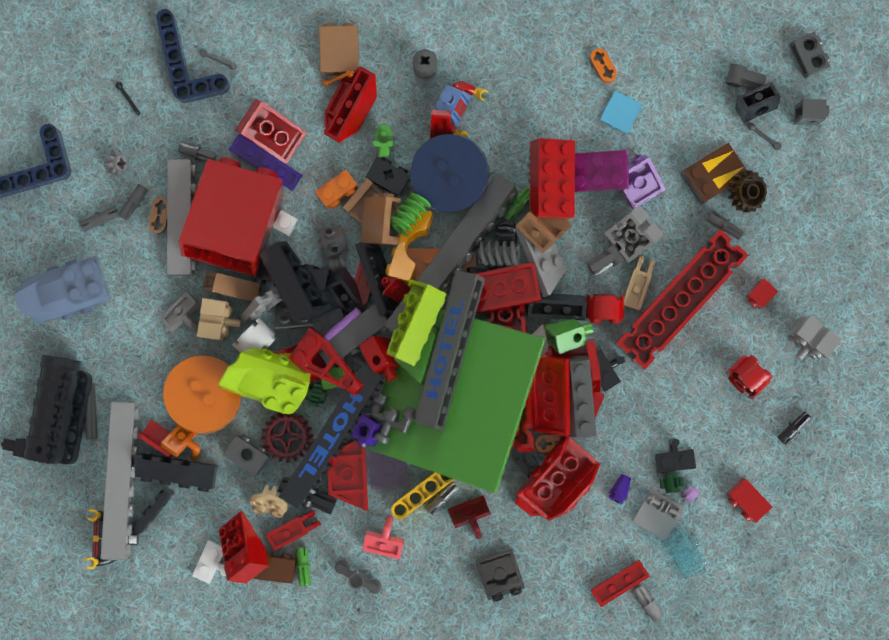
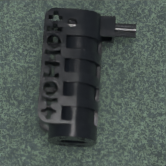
M42 354L40 377L37 378L36 386L38 387L32 404L34 406L33 414L29 420V435L26 436V439L16 438V440L4 438V441L1 442L2 450L12 451L13 456L45 464L59 463L69 465L77 461L88 398L92 386L91 374L79 370L81 361ZM80 378H84L85 382H81ZM77 394L82 395V402L80 404H77L75 401ZM73 415L77 416L78 419L74 420ZM70 432H74L75 434V440L73 442H70L68 439V435ZM66 453H68L69 455H71V457H70V458H67V457H66Z

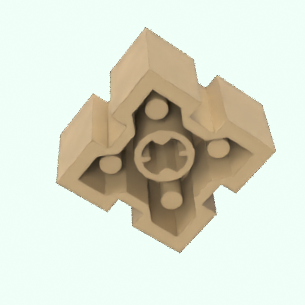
M202 298L197 337L225 341L226 338H229L230 326L240 328L241 320L232 319L233 307H231L230 303Z

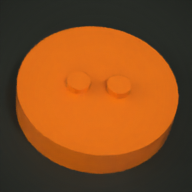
M194 356L177 364L169 373L163 389L164 404L171 419L182 429L196 434L213 433L226 427L235 418L241 405L242 396L221 389L218 385L226 369L229 367L227 363L212 356Z

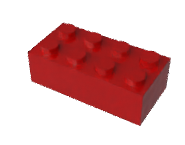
M538 138L530 141V212L537 219L567 220L575 218V140Z

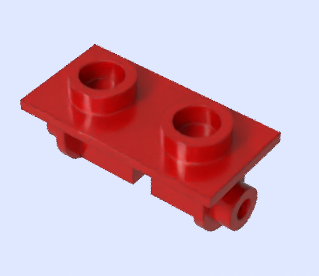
M384 277L381 281L382 286L385 288L383 293L399 304L411 289L396 277L394 279Z

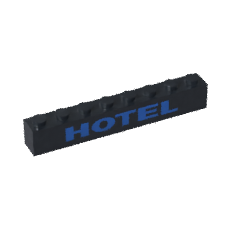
M364 364L356 374L359 381L364 384L362 390L356 396H353L346 390L279 495L281 499L297 509L307 506L311 499L309 494L312 490H317L322 482L319 480L323 473L327 474L332 466L330 461L333 456L335 458L338 457L343 449L340 445L344 440L348 441L353 432L351 428L354 423L357 425L365 407L368 409L373 402V393L375 391L379 392L384 384L382 381L384 377L374 373Z

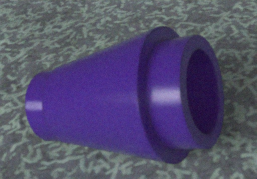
M621 474L608 492L610 494L608 498L616 503L623 504L627 499L631 478Z

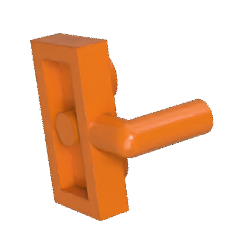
M177 426L161 442V447L175 457L186 447L192 449L191 459L193 461L199 459L200 446L192 441L198 435L196 433L186 431Z

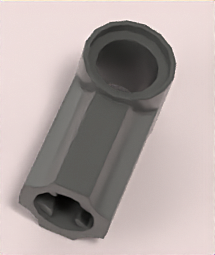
M731 64L725 83L729 86L745 87L753 90L765 85L767 75L747 70L745 66L739 64Z
M618 243L611 245L602 254L587 262L590 271L595 277L608 268L614 267L626 260L619 252L621 247Z

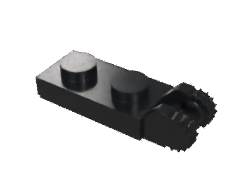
M168 488L165 491L161 490L154 498L156 502L153 506L149 505L145 509L143 519L137 520L132 525L133 534H141L148 528L174 495L173 491Z

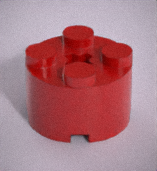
M586 294V318L589 319L590 323H601V320H608L609 323H621V319H624V295H620V298H617L615 294H593V298H590V295Z
M742 355L725 372L726 375L730 374L728 380L740 393H748L749 396L747 398L754 399L770 383L772 378L771 373L766 369L763 370L759 365L758 359L753 355L749 357Z

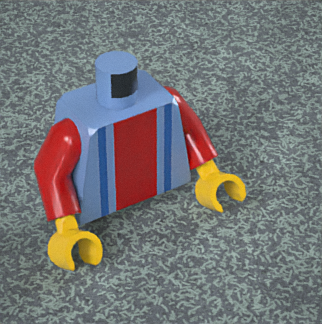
M458 81L452 87L449 85L445 86L435 110L451 111L450 134L468 136L466 131L457 130V127L472 95L476 99L485 101V99L481 98V94L483 92L488 93L487 90L479 87L475 89V86L464 81Z

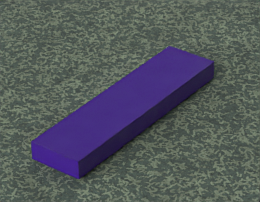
M238 134L228 149L256 168H267L276 172L278 178L282 179L283 186L292 192L303 177L302 174Z

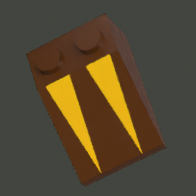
M727 143L682 171L681 175L702 205L731 187L729 182L735 181L733 176L738 175L739 171H746V168L731 145Z

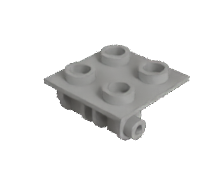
M650 489L632 522L666 541L677 520L681 519L682 511L685 507Z

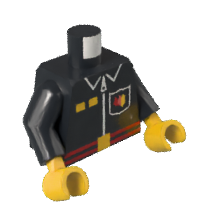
M89 508L88 511L94 512L91 518L86 517V519L94 521L92 557H95V559L86 557L84 561L90 560L91 565L84 567L85 569L109 565L116 561L101 559L104 511L97 512L95 509ZM132 533V536H128V544L138 545L139 534L135 535Z

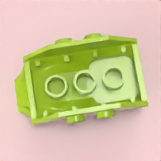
M254 347L239 354L235 363L226 369L218 385L221 389L259 401L267 409L283 414H292L298 409L307 394L310 375L294 364L286 355H279L268 349Z

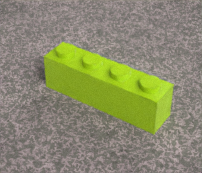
M410 279L408 286L411 289L409 295L406 294L403 300L406 305L404 311L399 313L397 318L399 327L393 331L386 354L415 366V363L420 358V352L429 338L428 334L436 323L437 314L444 305L446 293L429 284Z

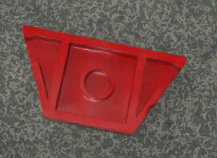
M355 440L342 447L343 449L338 457L335 458L333 456L330 461L332 466L328 471L329 495L359 507L364 511H368L366 448H363L364 446L358 444Z

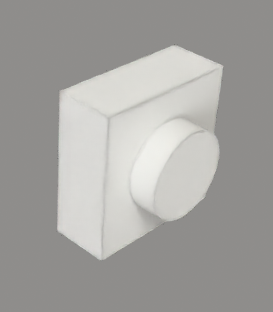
M281 210L273 224V228L290 237L298 219Z

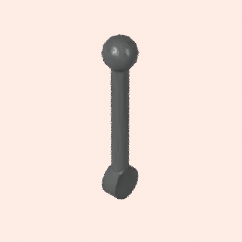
M202 49L200 51L201 57H208L210 59H213L219 63L229 66L231 70L236 69L235 63H229L211 54H208V52L205 49Z
M754 123L748 125L749 130H754L772 144L775 150L781 149L782 145L779 142L775 143L757 129Z

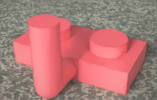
M392 516L386 517L382 534L371 531L366 532L362 551L400 560L404 539L389 536L393 523Z

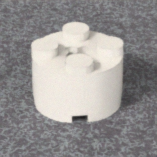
M258 318L256 320L258 324L253 323L237 339L239 343L235 341L232 346L240 353L254 347L262 348L265 346L268 348L275 341L274 335L276 333Z

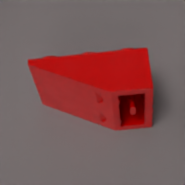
M243 511L237 513L219 528L227 581L247 584L269 566L266 548Z

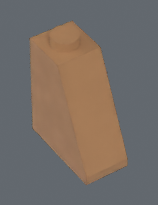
M206 272L202 288L203 291L252 302L261 294L259 283L215 272Z

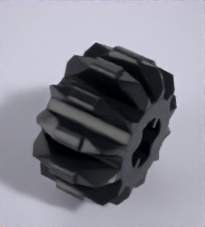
M504 220L499 221L497 224L495 236L500 246H502L503 241L507 242V246H510L511 241H514L515 246H517L518 235L515 230L517 228L515 221Z

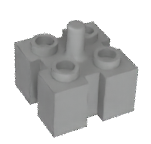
M640 205L605 232V235L614 245L616 243L620 245L621 249L619 252L628 263L655 244L664 235L655 223L650 225L646 220L649 216Z
M811 315L802 317L789 334L793 344L798 347L803 346L796 354V358L802 360L806 354L813 359L828 358L842 340Z

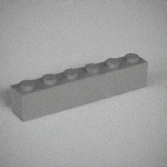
M191 159L168 160L167 275L193 276V271L197 269L196 260L181 256L179 238L197 190V185L194 184V176H197V166L194 165Z

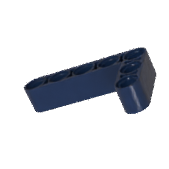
M160 10L156 15V20L174 96L180 102L188 103L227 93L230 89V83L222 74L190 80L176 18L170 10ZM164 17H171L168 23H162ZM174 34L175 38L173 41H166L168 35ZM173 53H179L178 59L171 60ZM177 71H183V76L179 79H176L175 73ZM218 81H225V85L222 88H216ZM200 85H206L204 92L199 93L197 91ZM182 89L188 90L186 96L179 97V92Z
M45 124L40 129V137L48 163L1 176L0 198L66 180L71 176V166L64 141L57 127L52 124ZM54 130V136L48 138V131ZM55 148L60 150L57 156L52 155V151ZM60 166H64L65 170L63 174L58 175V168ZM42 171H45L46 177L43 180H40L39 174ZM27 176V183L21 185V179ZM9 182V188L3 191V184Z

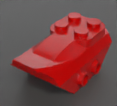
M567 436L560 440L544 458L543 464L532 471L530 478L516 492L517 499L515 504L531 517L542 516L550 521L562 516L569 510H572L577 505V501L589 492L600 463L574 439Z

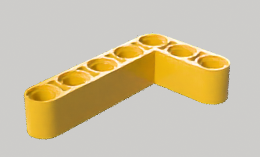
M432 473L392 505V515L398 519L406 517L454 479L445 480L441 477V474ZM428 481L436 483L434 491L426 489L425 484ZM412 493L420 494L421 500L418 503L410 500ZM398 504L405 506V513L397 514L395 506Z

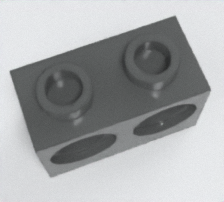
M815 31L794 40L790 44L805 79L830 67V58L827 53H824L821 47V38L818 35L816 36ZM804 42H808L811 45V50L805 49ZM812 59L819 62V67L812 65Z

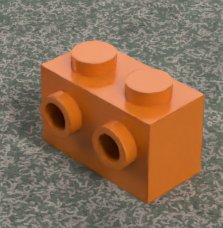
M344 170L316 190L315 193L327 210L330 208L334 209L341 204V200L346 196L347 198L353 196L358 185L349 172Z

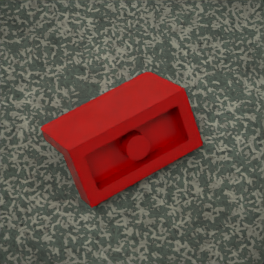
M150 420L144 431L138 434V437L167 457H173L172 454L161 447V442L171 432L154 420Z

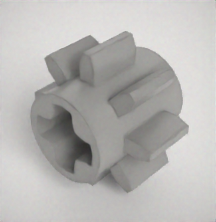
M110 152V156H105L103 166L107 173L121 175V171H126L128 161L124 154Z

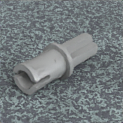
M643 585L637 586L634 592L643 604L642 608L648 612L653 622L662 619L664 615L656 605V600L651 598Z

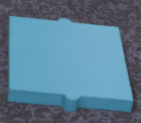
M614 91L600 121L612 126V129L616 128L628 134L642 104L634 101L630 96Z

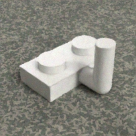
M208 540L192 575L193 577L210 584L216 570H219L222 576H226L225 566L220 563L223 557L221 545Z

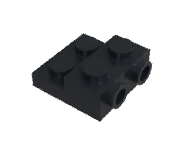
M512 549L476 560L488 600L492 599L493 602L504 599L503 595L511 593V596L522 593L521 589H524L525 586Z

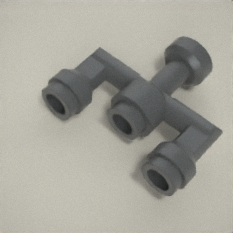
M378 393L374 398L375 404L370 417L384 422L381 432L375 434L374 439L388 444L390 439L387 435L391 426L406 434L411 421L415 419L416 410L406 406L402 413V422H398L400 417L399 410L389 406L384 414L381 413L382 408L387 405L388 396Z
M339 560L335 564V571L349 578L348 583L351 588L359 589L363 586L373 594L381 591L382 584L379 580L368 581L363 571H351L348 569V563L344 560Z

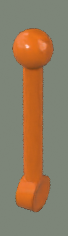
M348 69L344 74L329 80L324 79L322 84L328 86L330 83L344 77H352L354 71Z

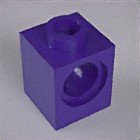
M361 415L351 435L357 439L356 442L364 447L367 445L375 447L378 440L374 439L376 433L381 432L383 424L372 417Z

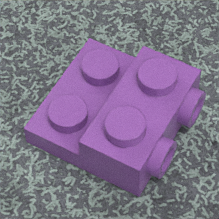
M641 154L634 156L629 164V189L621 190L632 209L666 190L650 158Z

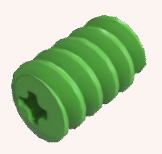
M415 193L409 194V199L404 201V205L399 207V211H396L390 220L394 229L405 237L408 236L405 230H413L410 224L417 225L415 218L422 219L419 212L426 214L427 211L424 206L427 208L431 207L425 198Z

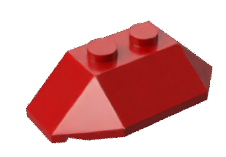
M359 66L354 71L352 77L342 78L324 112V134L340 143L360 130L377 98L376 74Z

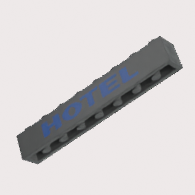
M456 270L455 276L452 279L450 295H448L446 301L447 306L441 318L442 324L436 336L435 349L431 355L429 370L426 373V382L420 394L421 400L415 412L414 423L444 431L485 279L477 274Z

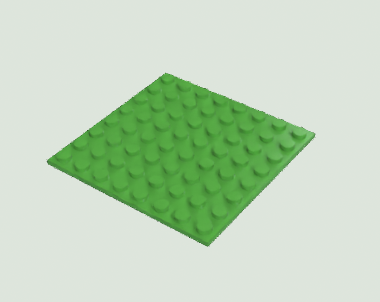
M442 309L439 310L436 323L434 324L439 329L442 324L441 318L445 313V310ZM474 319L444 431L416 424L414 419L411 421L406 434L391 426L387 435L390 439L388 444L378 441L375 447L367 445L363 448L497 493L545 338ZM401 366L395 370L398 378L391 382L385 380L381 394L388 396L387 405L382 408L381 413L384 414L389 406L399 410L400 417L398 422H402V413L406 406L415 410L418 409L421 400L420 394L424 389V384L419 383Z

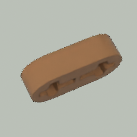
M162 197L156 198L153 201L149 218V228L156 234L164 233L167 229V200ZM161 201H163V204L166 205V208L162 209L160 215L159 208H157L156 206L157 204H161ZM158 217H160V223L163 226L156 230L153 223H157Z

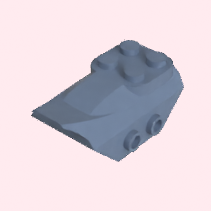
M97 255L78 262L71 260L65 263L66 266L60 268L53 266L47 268L45 273L24 279L22 286L14 292L21 315L30 316L37 323L59 318L67 320L73 318L75 313L81 312V314L91 312L93 307L110 300L111 297Z

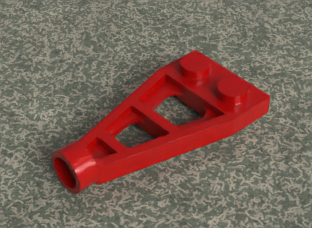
M313 327L307 330L289 356V359L303 371L341 387L353 396H356L364 386L328 339ZM320 349L324 350L330 360L325 368H320L312 363L313 358ZM334 364H337L344 371V375L340 380L329 374Z

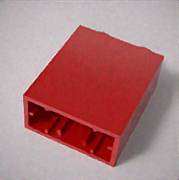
M223 157L220 158L219 162L207 159L179 238L181 256L256 277L262 260L259 253L266 248L283 197V181L278 178L276 172L267 168H257L256 172L241 168V164L231 158Z

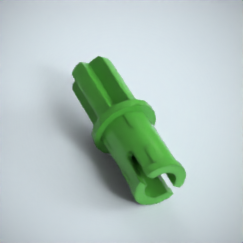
M524 188L503 216L506 220L513 221L521 210L524 211L523 207L530 200V189Z
M308 547L295 548L297 566L295 567L298 568L299 585L309 586L311 584L309 572L311 564H309Z

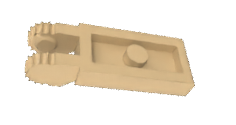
M641 255L637 260L635 269L632 271L624 295V306L636 311L641 310L655 264V260L651 259L648 263L647 271H640L644 261V256Z

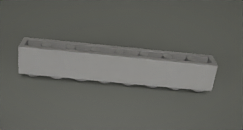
M111 402L101 559L127 560V556L131 554V544H128V536H132V524H129V517H133V505H130V501L135 493V486L132 485V478H135L133 458L137 454V447H134V439H138V427H135L136 420H139L140 409L136 408L135 403Z

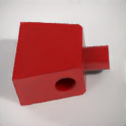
M372 336L359 345L366 361L374 373L384 374L387 382L396 380L398 376L395 370L401 367V365L395 361L394 357L386 354L391 338Z

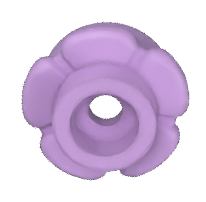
M689 486L683 492L685 496L683 499L691 503L700 493L696 489L697 486H694V488Z

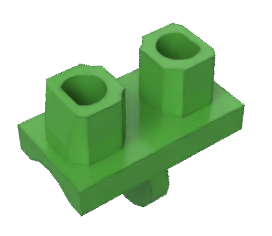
M381 124L376 128V136L373 143L374 147H378V157H389L390 147H393L394 136H392L390 126Z

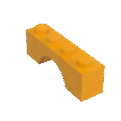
M427 211L426 214L419 212L422 219L415 218L417 225L410 224L413 230H405L408 234L407 237L400 233L397 234V237H399L398 245L393 247L391 253L393 260L391 264L388 263L385 274L392 279L396 277L407 286L410 279L414 280L416 264L409 259L406 253L412 241L428 236L433 220L431 211Z

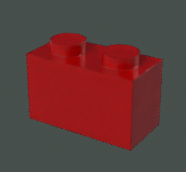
M742 478L726 493L729 496L727 499L729 503L735 508L738 506L743 511L741 515L748 522L757 523L773 508L745 478Z

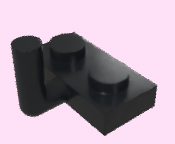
M602 349L597 351L601 373V387L605 392L621 382L613 368L623 364L625 358L620 356L609 362Z
M671 438L669 440L670 452L655 454L657 473L695 469L694 449L678 451L679 440Z

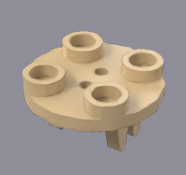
M265 485L262 494L252 495L249 502L254 508L253 512L260 515L264 513L272 514L277 518H282L288 508L287 503L278 497L276 486H273L270 491L269 485Z

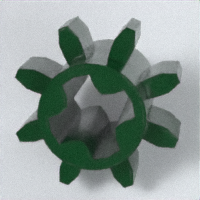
M314 383V386L308 387L305 400L310 401L309 405L319 407V403H325L328 390H323L322 384Z
M678 472L663 474L664 479H659L660 489H665L666 493L680 492V487L684 486L683 477H678Z

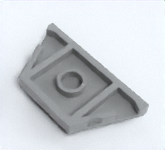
M515 228L529 263L534 262L538 285L543 297H546L552 293L566 271L556 243L542 253L518 228Z
M275 288L268 291L263 297L258 296L237 319L241 320V327L250 320L254 321L259 318L265 310L268 312L277 306V303L282 300L278 289Z

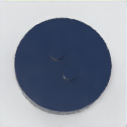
M456 134L439 135L425 142L416 152L411 165V181L416 194L425 198L430 203L431 208L443 212H456L473 205L483 195L489 180V165L484 152L474 141Z

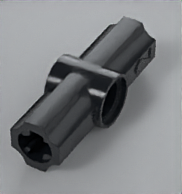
M283 477L277 492L281 493L290 478ZM319 489L316 491L312 490L309 494L311 499L307 507H314L331 514L337 499L320 492Z

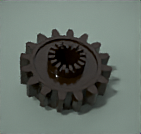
M752 170L739 171L738 175L733 176L735 181L729 182L732 188L727 190L731 192L728 199H733L731 205L737 206V211L755 212L756 208H761V204L765 202L767 185L763 180L764 178L758 176V172H753Z

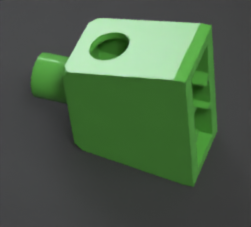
M575 319L544 325L547 344L559 354L585 345V336L593 334L591 323L581 325Z

